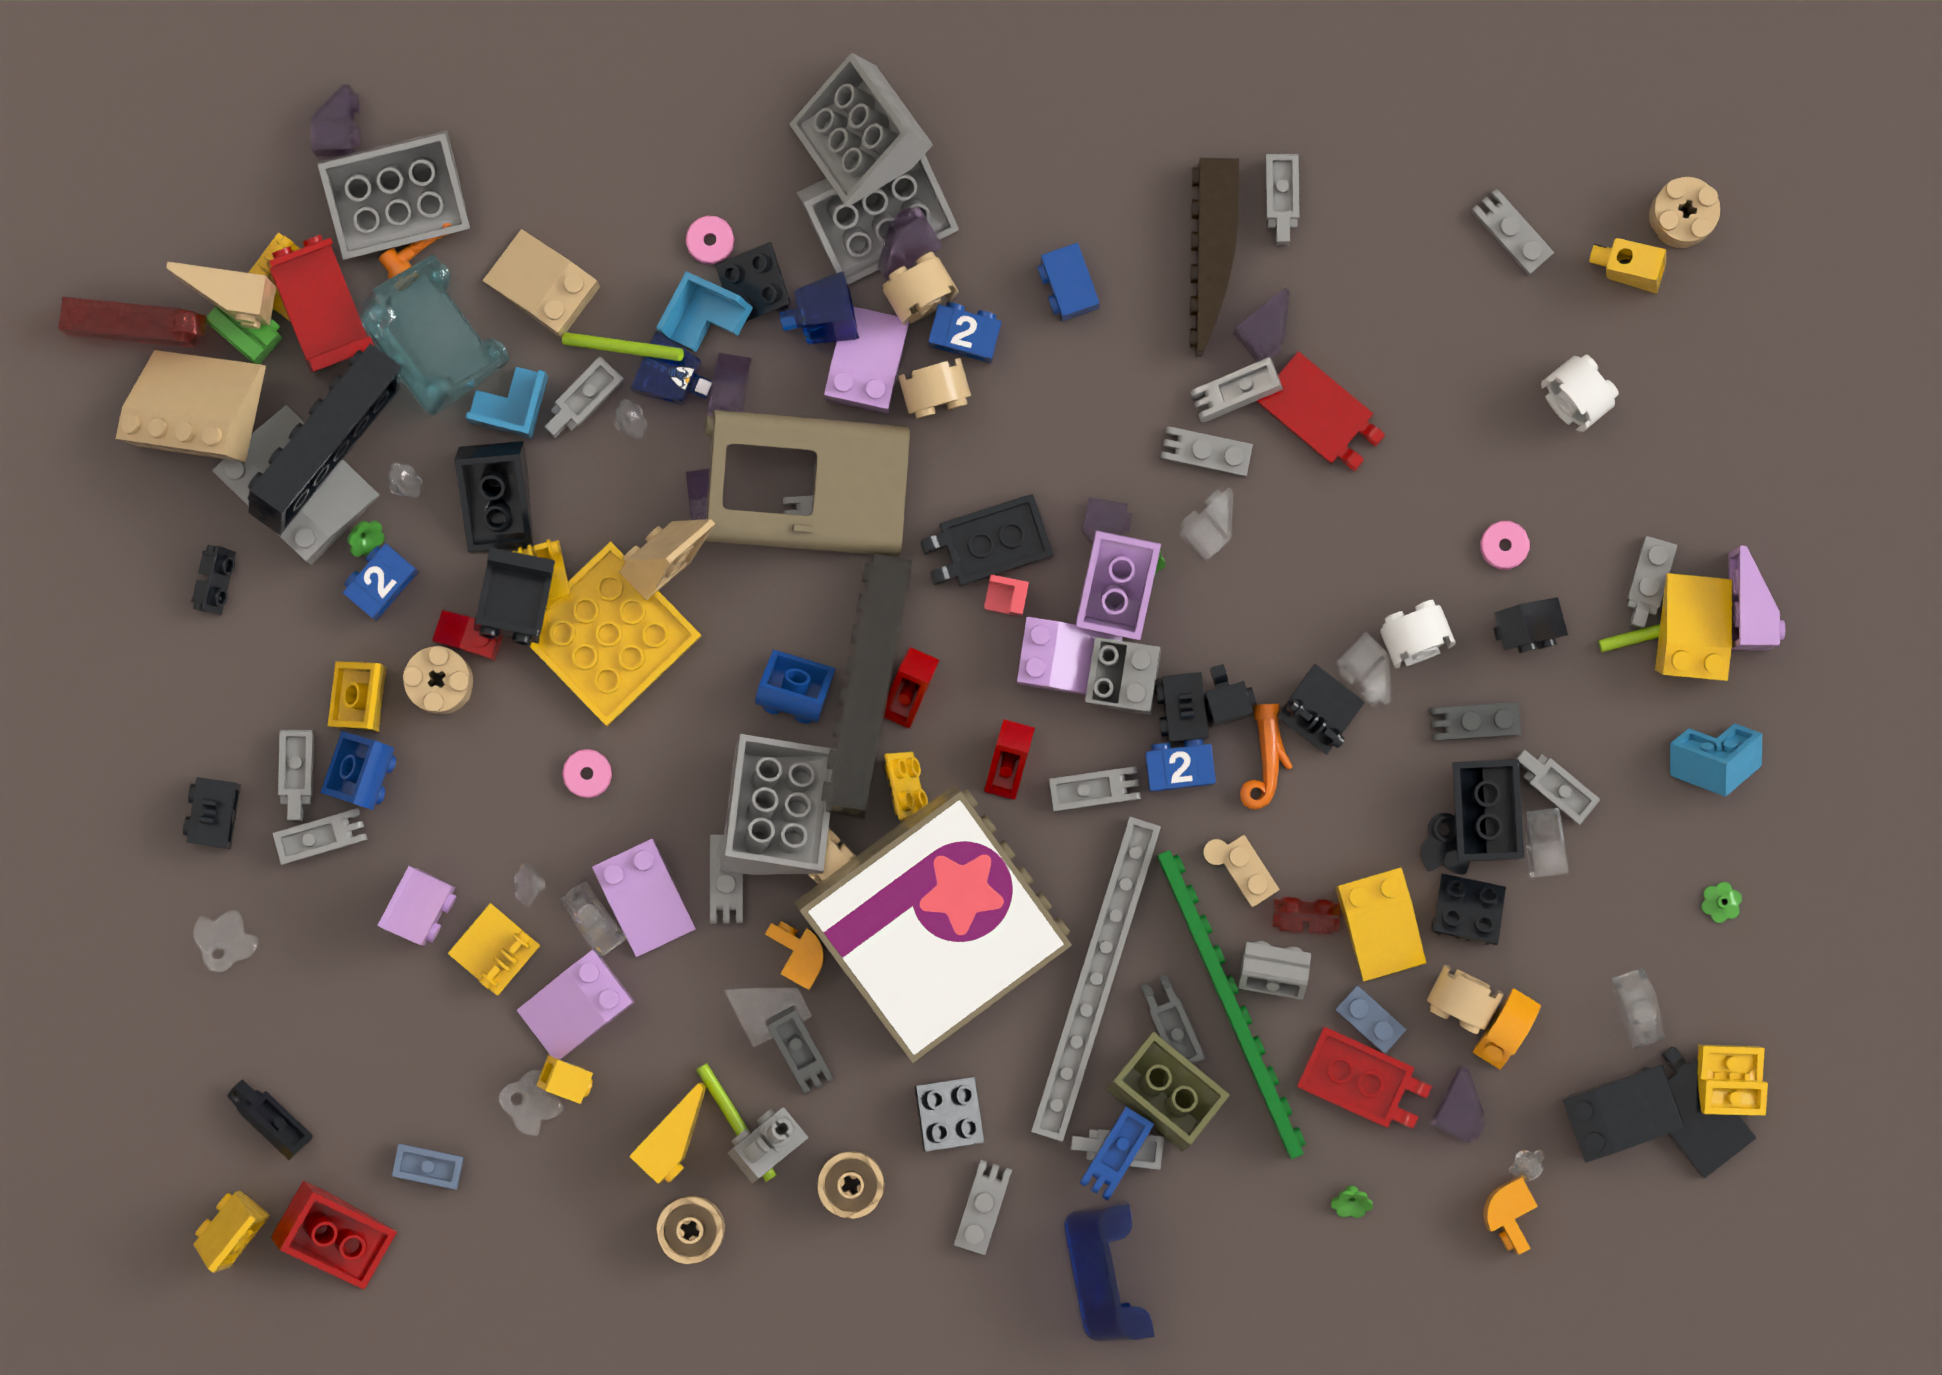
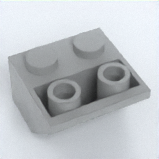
M1095 637L1085 703L1120 711L1152 715L1161 648Z

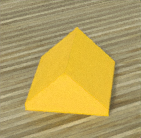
M335 661L327 726L379 732L387 667L380 663Z

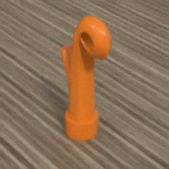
M1257 704V706H1254V720H1257L1263 782L1250 780L1241 787V801L1249 809H1261L1272 800L1277 787L1279 760L1286 769L1290 770L1292 768L1279 730L1277 714L1280 712V704ZM1253 788H1257L1261 792L1260 796L1255 800L1250 796Z

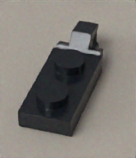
M242 1079L227 1095L237 1107L238 1112L242 1114L241 1116L288 1160L292 1159L313 1138L312 1134L267 1091L264 1093L258 1090L254 1091Z

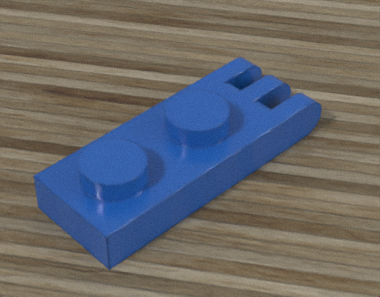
M1125 1106L1079 1184L1085 1187L1090 1182L1092 1176L1097 1178L1091 1191L1097 1194L1102 1184L1105 1183L1108 1187L1104 1190L1102 1198L1108 1201L1153 1128L1154 1123Z

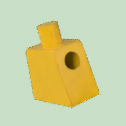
M1615 238L1612 248L1594 244L1589 262L1606 267V278L1657 294L1666 266V249ZM1624 259L1630 261V262L1627 263V264H1621V263H1619L1621 260H1624Z

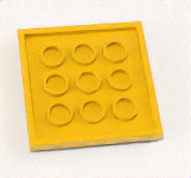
M611 541L568 581L571 596L547 602L539 643L532 642L530 646L607 727L702 637L659 591L646 601L619 573L625 564L623 560L624 555Z

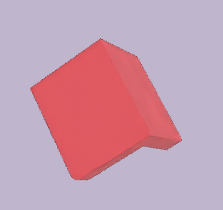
M990 575L984 604L985 610L1022 617L1029 582Z

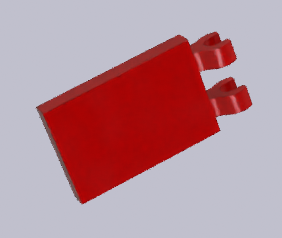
M1298 351L1278 375L1283 390L1259 399L1256 403L1330 465L1338 458L1355 472L1363 463L1364 458L1347 447V445L1359 433L1371 445L1376 447L1384 438L1385 433L1368 422L1374 413Z
M1326 1027L1321 1032L1297 1086L1386 1128L1389 1127L1391 1120H1394L1412 1129L1416 1124L1418 1116L1398 1107L1402 1095L1406 1089L1426 1099L1432 1086L1411 1077L1415 1067Z

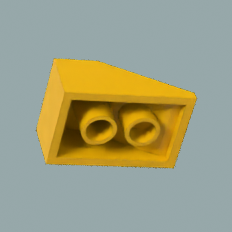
M1666 573L1655 671L1662 675L1728 681L1732 649V579Z
M1402 868L1335 887L1363 982L1426 964L1413 905Z
M702 1082L698 1083L629 1156L658 1184L664 1180L668 1183L671 1182L685 1168L680 1163L686 1157L707 1088Z
M236 1191L233 1195L228 1192L216 1206L219 1213L212 1221L206 1219L195 1233L199 1238L193 1245L207 1268L213 1273L230 1268L271 1216L242 1191Z

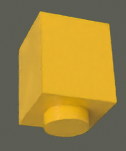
M548 1055L536 1086L581 1104L583 1097H587L592 1088L593 1081L591 1077L593 1073Z

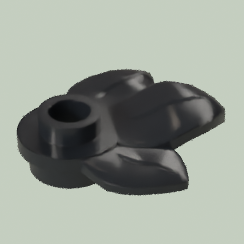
M1450 813L1437 814L1430 820L1428 824L1429 836L1421 846L1423 865L1430 872L1443 864L1450 871L1465 875L1470 861H1457L1455 816ZM1442 823L1446 824L1449 828V832L1445 836L1439 832V826Z

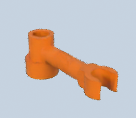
M444 223L442 228L449 227L451 224ZM445 235L413 242L398 253L394 248H390L379 257L378 260L388 272L387 277L395 287L403 286L415 276L416 270L409 261L428 247V245Z

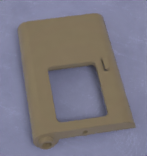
M713 410L712 416H706L704 433L705 436H710L711 441L706 519H711L715 525L705 541L886 556L900 555L903 539L910 441L908 426ZM730 444L811 450L815 452L816 469L812 513L808 516L728 510L724 508L722 501L727 446Z

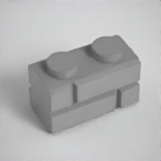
M1264 941L1246 942L1241 960L1238 989L1303 1000L1308 985L1311 953L1303 952L1298 947L1279 948L1270 946L1269 943Z

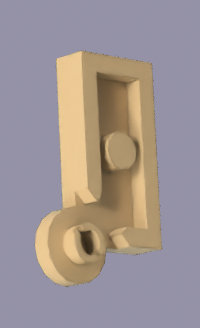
M1242 835L1228 845L1220 839H1213L1205 845L1203 849L1205 860L1212 865H1225L1251 908L1280 890L1245 835Z

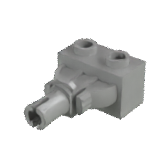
M784 1107L777 1113L771 1108L756 1120L760 1125L750 1134L745 1129L731 1141L735 1147L728 1152V1155L752 1184L808 1139V1136Z

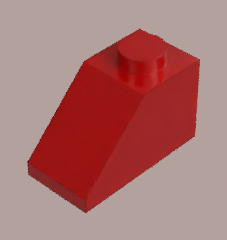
M442 610L432 641L495 661L503 636H499L498 639L482 637L479 635V631L474 630L475 618Z
M910 647L898 669L880 716L910 729L940 660Z
M1003 719L984 792L1013 800L1016 799L1035 727Z

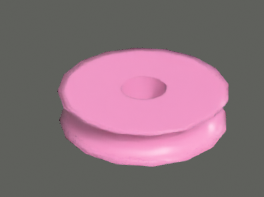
M707 215L700 217L687 230L686 245L688 251L695 260L702 264H718L728 258L734 248L735 238L732 228L725 220L718 216ZM707 235L715 236V244L711 246L704 243L705 237Z
M1499 521L1492 524L1483 533L1480 540V551L1484 560L1490 566L1499 570H1510L1519 566L1526 559L1530 550V540L1526 531L1519 524L1512 521ZM1503 539L1508 540L1511 544L1510 550H1501L1499 542Z
M583 749L569 756L564 763L562 775L564 784L570 792L578 797L592 798L605 792L611 782L612 770L610 763L604 755L595 750ZM587 767L593 770V776L589 780H585L581 776L582 770Z

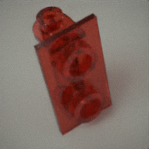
M1284 897L1282 900L1274 899L1275 914H1273L1272 927H1278L1279 931L1302 932L1303 921H1309L1308 933L1332 935V931H1339V919H1341L1340 905L1335 904L1331 900L1317 899L1315 902L1301 901L1296 897Z

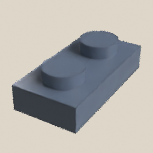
M1358 985L1354 987L1335 1009L1336 1012L1384 1054L1407 1030Z
M399 1143L392 1176L457 1190L465 1157Z

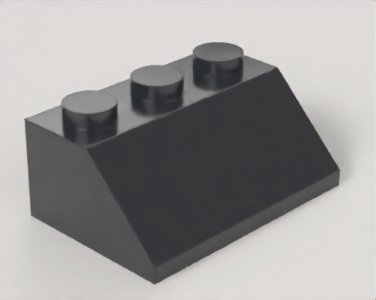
M1519 759L1452 762L1457 861L1523 859L1524 842Z

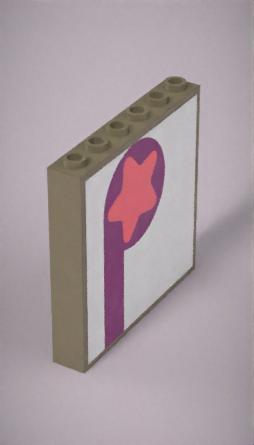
M955 784L794 902L912 1063L1072 946L1066 937L1071 932L1060 917L1055 920L1048 912L1052 905L1041 891L1038 894L1034 893L1029 886L1034 882L1023 866L1018 869L1011 861L1015 857L1011 848L1004 840L998 843L993 836V833L997 831L986 814L980 818L974 808L979 805L968 789L962 792Z

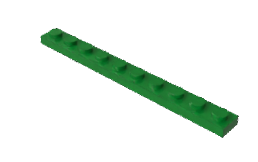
M1170 850L1161 853L1156 857L1290 1159L1303 1155L1301 1147L1306 1145L1299 1127L1292 1128L1288 1116L1293 1114L1285 1096L1279 1098L1274 1087L1279 1084L1272 1066L1265 1067L1261 1055L1266 1054L1259 1036L1252 1037L1247 1025L1252 1024V1020L1246 1006L1239 1007L1234 995L1238 994L1239 990L1232 975L1226 977L1221 964L1226 963L1219 945L1212 946L1207 934L1212 933V929L1205 914L1199 916L1194 904L1198 903L1199 900L1192 884L1186 886L1181 874L1186 872L1181 858L1178 854L1173 856Z

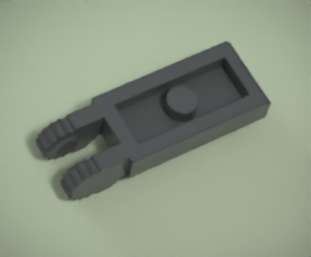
M1167 975L1159 977L1161 988L1169 1002L1157 1006L1153 990L1148 983L1140 985L1149 1005V1014L1159 1037L1192 1064L1205 1059L1180 998H1176Z

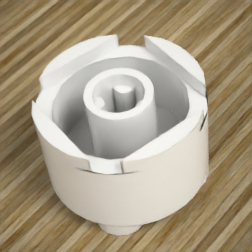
M1587 354L1582 358L1572 356L1541 382L1542 389L1547 386L1550 392L1545 397L1555 413L1568 425L1572 422L1578 424L1579 427L1575 430L1579 432H1584L1615 406L1614 398L1619 395L1616 386L1611 381L1604 380L1597 371L1598 366L1596 362Z
M1428 600L1417 605L1415 612L1405 616L1403 611L1385 618L1386 623L1383 624L1380 633L1395 668H1400L1402 661L1405 662L1406 666H1410L1441 653L1438 647L1445 643L1448 649L1456 644L1440 605H1435L1434 600Z

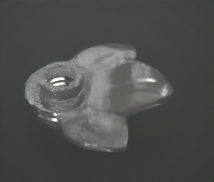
M234 909L223 913L217 918L215 923L202 916L195 923L193 932L194 942L203 951L202 960L205 966L213 972L228 970L235 961L249 958L256 950L259 939L254 935L243 934L244 922L238 910ZM217 950L224 951V956L221 959H214L212 957L213 953Z
M532 1070L525 1073L519 1083L507 1084L499 1095V1104L503 1111L512 1115L515 1127L528 1135H538L541 1128V1120L555 1118L564 1111V1105L557 1095L536 1086L542 1070ZM516 1092L522 1097L519 1105H514L511 1102V1096Z

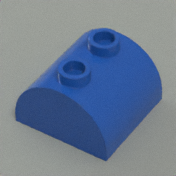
M773 649L758 686L755 704L763 706V709L771 714L783 712L793 715L798 722L804 724L811 722L819 723L836 668Z
M341 731L320 793L374 810L375 805L380 804L385 796V788L382 786L386 773H391L395 767L396 757L393 755L395 748L375 740Z

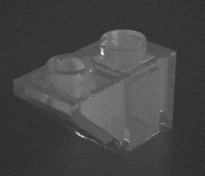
M1229 487L1223 493L1218 488L1204 501L1208 507L1200 514L1194 510L1180 523L1184 528L1180 531L1179 535L1205 563L1232 538L1233 491Z
M1365 632L1336 662L1340 666L1337 671L1350 684L1356 681L1364 689L1361 694L1374 707L1380 704L1384 708L1391 701L1390 654Z
M1559 807L1526 812V848L1531 879L1569 873Z
M583 880L558 898L581 935L600 958L627 939L613 916L586 880Z
M1640 968L1612 978L1616 1002L1633 1048L1636 1049L1664 1039L1657 994L1644 969Z

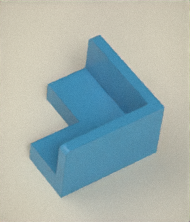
M686 271L656 329L668 340L693 352H697L711 324L738 336L753 307L741 296Z
M516 367L508 398L476 390L471 410L466 413L465 419L471 424L532 439L549 376L542 370L535 372Z
M1734 723L1719 737L1714 738L1688 728L1670 743V775L1726 797L1761 767L1763 733Z

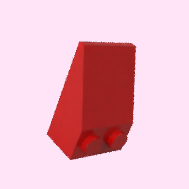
M303 1180L273 1232L271 1239L280 1251L364 1290L397 1232L337 1196Z

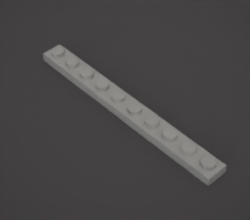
M1129 817L1031 1130L1033 1133L1062 1142L1064 1140L1161 829L1159 825Z

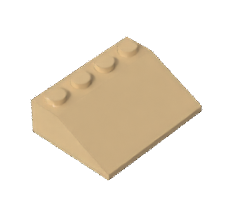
M154 350L122 406L115 439L138 447L246 462L266 366Z

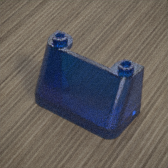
M1127 1201L1073 1211L1067 1216L1064 1223L1083 1328L1086 1335L1095 1341L1140 1340L1155 1337L1150 1314L1142 1307L1131 1306L1129 1302L1121 1303L1109 1242L1125 1238L1132 1229V1215Z

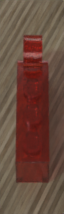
M62 297L59 330L70 336L196 348L197 337H205L207 316L180 308Z

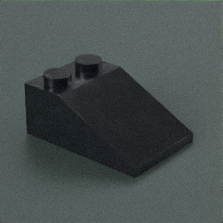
M524 441L459 447L454 461L468 552L489 550L490 547L507 549L527 547L529 544L533 546L529 478Z
M1663 1064L1571 1094L1563 1099L1585 1163L1685 1128Z

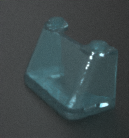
M434 254L373 288L359 311L360 320L366 331L383 353L402 365L401 379L423 409L430 415H435L450 406L504 367L510 359L505 346L500 341L493 338H487L482 341L446 292L450 279L449 270L443 263L437 260Z

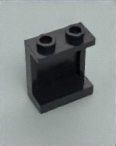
M490 547L479 605L474 621V630L479 631L480 636L489 639H498L499 636L512 638L513 643L523 646H531L532 642L539 643L555 560Z

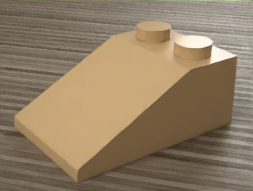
M523 229L519 231L483 279L484 283L561 339L600 288L596 279Z
M167 262L166 268L179 281L233 317L236 321L241 322L240 326L260 329L261 324L270 325L276 286L266 275Z
M711 519L672 521L664 529L660 526L656 527L646 537L647 543L643 547L639 548L636 545L623 557L625 564L619 573L647 601L692 562L715 523Z

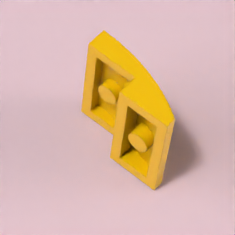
M1698 1044V1089L1701 1112L1703 1114L1766 1116L1768 1083L1762 1081L1765 1048L1760 1046Z

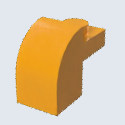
M782 921L778 926L771 923L765 935L793 950L780 974L811 990L824 963V951L820 940L808 928H806L799 939L795 937L798 932L795 928Z
M1513 988L1498 1008L1491 1025L1475 1045L1472 1053L1501 1070L1510 1056L1516 1053L1527 1036L1541 1005Z
M1517 1176L1497 1187L1487 1198L1483 1212L1487 1230L1492 1232L1501 1227L1503 1232L1498 1235L1507 1251L1513 1249L1514 1253L1518 1255L1531 1248L1515 1219L1538 1207L1522 1177Z

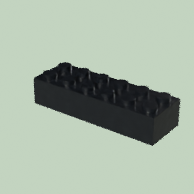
M371 343L364 352L358 350L349 362L350 369L344 376L339 374L335 377L329 386L331 392L324 400L319 398L313 404L309 411L311 416L304 424L298 423L293 428L288 437L290 439L289 443L284 449L278 447L268 461L270 466L263 474L258 472L248 485L250 489L247 498L249 500L248 513L280 536L400 389L402 365Z

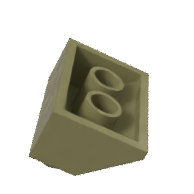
M1154 1032L1149 1035L1106 1087L1107 1091L1129 1109L1154 1123L1153 1128L1182 1152L1194 1142L1230 1096L1229 1093Z

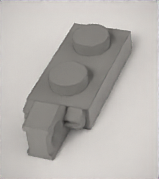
M1266 154V220H1268V228H1275L1276 246H1286L1290 242V228H1297L1300 218L1299 155Z
M601 356L598 357L555 401V406L551 409L555 416L545 425L546 430L554 438L565 430L566 427L573 431L624 381V378Z
M1649 536L1644 537L1626 598L1628 600L1627 607L1633 608L1630 626L1642 629V627H1645L1648 614L1656 615L1664 594L1666 573H1670L1677 549L1676 544Z
M280 730L278 795L280 796V804H288L287 820L291 822H303L304 804L311 805V797H313V730Z
M1525 749L1515 758L1519 759V765L1527 771L1523 778L1528 781V784L1577 825H1580L1600 801V798L1553 759L1546 758L1543 754L1536 759Z
M1090 1129L1089 1137L1072 1135L1070 1149L1087 1151L1086 1159L1093 1160L1111 1130ZM1148 1134L1130 1166L1160 1170L1164 1136Z

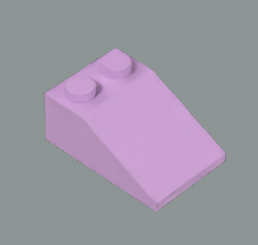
M846 305L845 316H843L825 388V401L889 414L909 321L906 325H903L898 316Z
M1096 530L1077 611L1076 627L1140 640L1161 543Z
M1739 546L1728 553V579H1732L1731 650L1768 651L1779 646L1780 640H1784L1785 621L1780 620V611L1747 546Z
M1027 617L1016 685L1086 695L1095 637L1122 641L1123 637L1079 628L1074 624Z
M650 839L592 866L636 957L696 930L654 839Z
M408 866L377 926L422 946H425L427 941L432 943L441 928V925L437 923L443 912L448 914L457 896L453 894L455 887L421 869Z
M591 950L518 1008L517 1012L548 1053L555 1058L562 1059L632 1006L635 1001L598 952Z

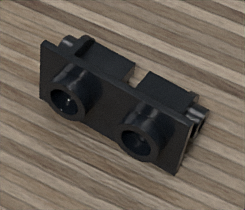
M207 545L206 551L202 552L198 573L208 575L207 581L196 580L191 602L194 603L193 609L222 615L223 607L228 598L227 590L230 577L235 568V551L220 546Z

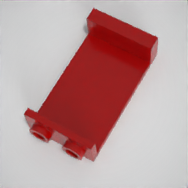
M321 235L302 241L304 248L292 252L290 246L272 253L274 259L267 262L310 372L353 357L358 350L364 352L370 343L374 346L371 337L366 335L331 247L333 244L330 237L323 240Z

